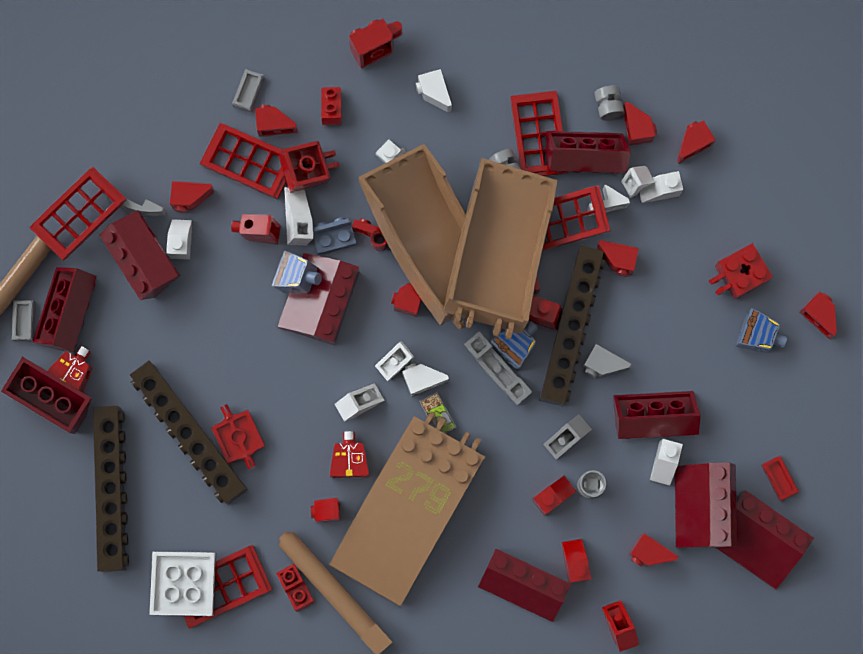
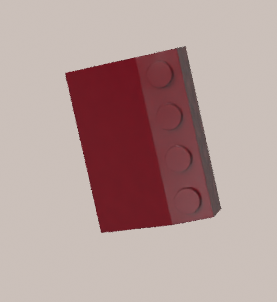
M303 253V259L317 266V273L321 274L322 280L319 285L312 284L308 293H289L278 328L334 346L360 273L359 266L340 260Z
M729 462L677 466L675 471L676 548H737L735 464Z
M745 490L740 492L736 498L737 548L716 549L776 590L804 555L814 537Z

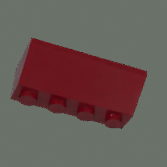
M546 131V158L550 171L627 173L631 151L623 133Z
M139 210L111 223L99 234L140 300L155 298L180 276Z
M56 267L32 343L61 351H74L78 343L77 338L80 329L84 324L83 319L90 304L89 300L95 288L97 276L78 268Z
M23 356L1 390L2 393L71 434H76L85 420L92 400L88 395Z
M693 391L613 395L615 427L618 439L699 435L701 415Z
M495 549L478 587L553 622L564 602L571 583Z

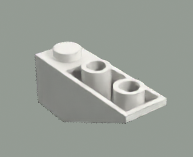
M285 187L287 245L306 246L313 239V226L305 190L290 193L289 188Z

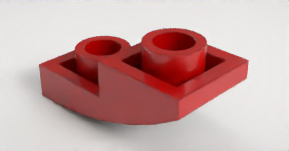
M295 564L276 573L296 612L315 603Z

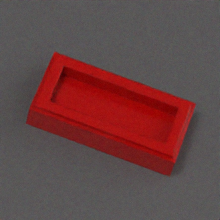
M781 456L761 465L779 501L799 492Z

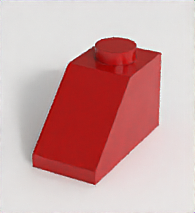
M625 102L623 105L625 114L623 116L629 146L652 142L655 135H657L656 124H652L650 116L631 103Z
M262 105L260 108H255L259 137L298 133L296 123L275 106Z
M704 120L699 123L695 121L687 126L677 157L678 164L714 144L715 138Z
M172 181L170 206L180 213H186L187 210L192 211L214 193V188L212 184Z
M599 240L597 250L604 251L602 257L606 258L605 261L610 269L617 272L616 274L619 276L627 277L632 275L639 248Z
M409 282L400 287L398 293L394 292L391 304L394 305V311L417 317L422 299Z
M819 291L802 308L800 313L830 339L837 333L835 305L827 294H822Z
M564 475L536 495L532 501L544 516L573 495L576 490Z
M329 498L314 501V506H311V518H315L316 523L341 521L340 500L338 498Z
M645 533L641 534L628 554L632 557L631 561L640 567L642 565L649 566L675 561L679 557Z
M582 539L561 542L568 583L590 580V569Z
M622 601L603 606L604 616L619 652L638 646L639 642L635 627Z

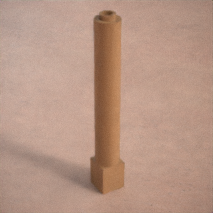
M38 236L34 238L0 283V316L52 250Z
M286 531L280 536L278 546L360 636L372 652L380 654L393 641L355 601L295 532L289 533Z

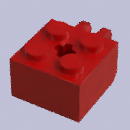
M384 18L381 20L376 19L370 22L367 27L363 29L358 28L351 32V35H349L350 50L361 69L392 54L393 40L403 34L402 24L399 21H394V23L392 22L387 25Z
M319 141L283 149L278 157L290 193L327 184L331 179L329 171L340 167L338 162L326 164L325 159L333 158L336 155L335 151L323 153Z
M751 243L718 261L715 267L719 275L709 280V283L711 285L716 284L723 279L726 285L718 288L715 293L720 295L729 290L736 300L766 284L773 276L754 244ZM744 269L746 271V274H742L740 270Z

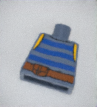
M284 251L272 286L283 293H308L312 284H320L322 276L320 273H317V266L308 260Z
M751 308L746 314L736 347L768 353L773 345L784 348L787 337L777 333L780 326L777 321Z
M529 321L522 334L513 332L511 339L508 340L505 339V330L494 338L490 344L500 356L518 371L536 345V340L531 336L538 330V327Z

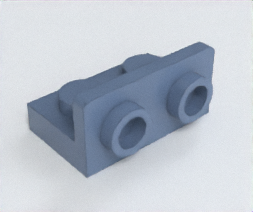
M337 218L333 223L326 224V222L318 223L313 228V237L318 255L357 245L350 218Z

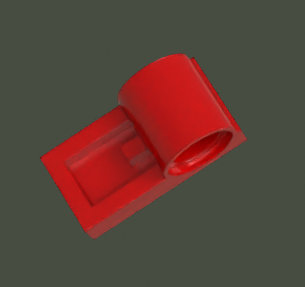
M341 87L321 88L322 125H342Z
M360 219V221L354 220L352 225L353 231L370 237L373 249L383 251L388 247L386 240L382 244L374 242L376 237L381 236L384 238L379 226L371 225V222L365 219Z

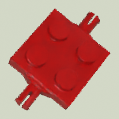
M228 404L224 405L226 411L221 406L220 409L225 418L211 428L227 463L231 464L237 460L244 459L248 470L252 469V467L255 468L256 465L251 455L264 448L265 445L249 410L232 415Z

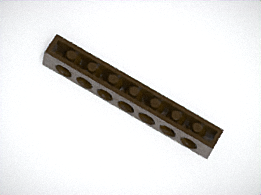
M580 245L539 401L562 407L565 402H569L571 391L568 388L569 384L574 383L576 372L573 369L575 364H579L581 352H578L579 345H583L586 333H583L584 326H588L591 314H588L589 307L594 306L596 296L593 295L594 288H598L601 277L598 276L599 269L603 270L606 258L602 257L604 251ZM583 267H592L593 273H585ZM581 284L586 285L588 292H581L578 286ZM580 303L584 310L578 312L574 309L573 305ZM568 323H577L579 329L576 331L571 330ZM571 341L574 348L571 350L566 349L563 342ZM566 360L569 367L562 369L559 367L558 362ZM561 379L564 382V387L556 388L553 381Z
M149 360L132 372L130 376L133 380L130 383L137 391L141 390L145 396L142 399L149 407L153 406L157 412L154 415L161 423L165 422L168 428L166 431L172 439L176 437L179 440L180 444L178 447L184 455L188 453L191 456L192 460L190 463L196 471L201 470L205 476L202 479L208 487L213 486L217 492L214 495L219 502H225L229 505L245 493L247 488L153 363ZM151 381H155V389L152 391H148L147 384ZM167 397L168 403L160 407L158 404L160 398ZM179 413L180 419L172 423L170 421L171 415ZM191 429L192 435L184 439L182 437L183 431ZM197 445H203V453L196 455L194 448ZM211 460L215 461L216 468L212 471H207L206 464ZM223 476L227 477L228 484L225 487H219L218 480Z
M119 406L93 407L97 572L126 571V566H129V555L125 550V545H128L129 542L128 533H125V525L128 524V514L124 512V504H127V492H124L127 475L126 471H123V463H126V452L122 448V443H125L126 440L125 431H122L125 413L121 411ZM114 423V430L107 433L105 430L106 425ZM109 443H114V451L107 453L106 446ZM110 463H114L116 466L113 473L107 472V466ZM115 483V492L109 494L107 492L108 485ZM115 503L117 510L114 514L110 515L108 507L110 504ZM112 524L117 526V532L114 535H110L108 532V528ZM115 544L118 547V552L116 555L111 556L109 548Z

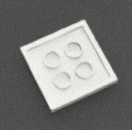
M153 552L150 615L213 616L216 553Z

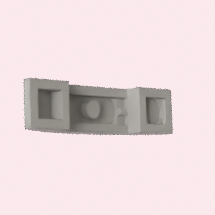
M104 194L113 203V201L106 194ZM127 199L120 207L131 213L139 210L142 216L162 217L167 213L163 207L148 200H145L143 206Z
M480 331L464 344L484 371L516 405L532 393L522 379L517 377L496 353Z

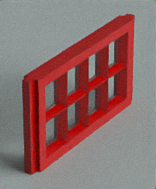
M557 91L510 96L521 170L541 176L568 173V171H550L548 164L545 165L544 153L546 148H543L541 136H546V132H541L539 120L554 119V131H563ZM551 102L553 114L538 116L537 104ZM533 105L534 116L520 118L518 106ZM535 121L537 133L522 134L521 122ZM538 137L539 149H524V138ZM540 153L542 165L527 167L525 155Z
M219 123L199 163L200 165L275 199H278L286 183L282 166L279 172L267 167L273 154L278 156L282 149L228 125ZM227 134L238 138L232 151L221 147ZM242 140L254 145L248 158L236 153ZM257 148L269 152L263 165L252 161ZM219 150L230 154L224 167L213 163ZM234 157L245 161L240 174L228 170ZM249 164L261 168L255 181L244 177ZM265 170L277 175L271 188L259 184Z
M92 167L29 228L64 261L119 209L127 199ZM89 180L100 189L92 198L81 189ZM76 192L88 201L79 211L68 201ZM102 193L106 194L113 201L105 211L94 202ZM64 204L75 213L67 222L56 214ZM90 204L101 214L93 223L82 214ZM52 216L62 225L54 235L43 226ZM77 217L88 226L80 235L69 226ZM64 229L75 238L67 248L56 238Z
M599 185L554 198L553 206L557 205L560 219L549 222L546 232L548 242L543 244L542 251L611 231ZM590 195L593 210L581 213L578 199ZM573 200L577 214L565 218L561 204ZM594 213L598 227L586 231L582 217ZM578 218L581 232L569 236L566 221ZM561 223L565 237L552 240L549 226Z
M253 545L215 562V580L218 586L214 587V592L220 590L226 604L213 609V616H183L190 629L272 590ZM245 556L251 571L239 576L233 561ZM229 564L234 578L222 584L216 569ZM253 574L258 589L247 594L241 579ZM236 582L242 596L230 601L224 587Z

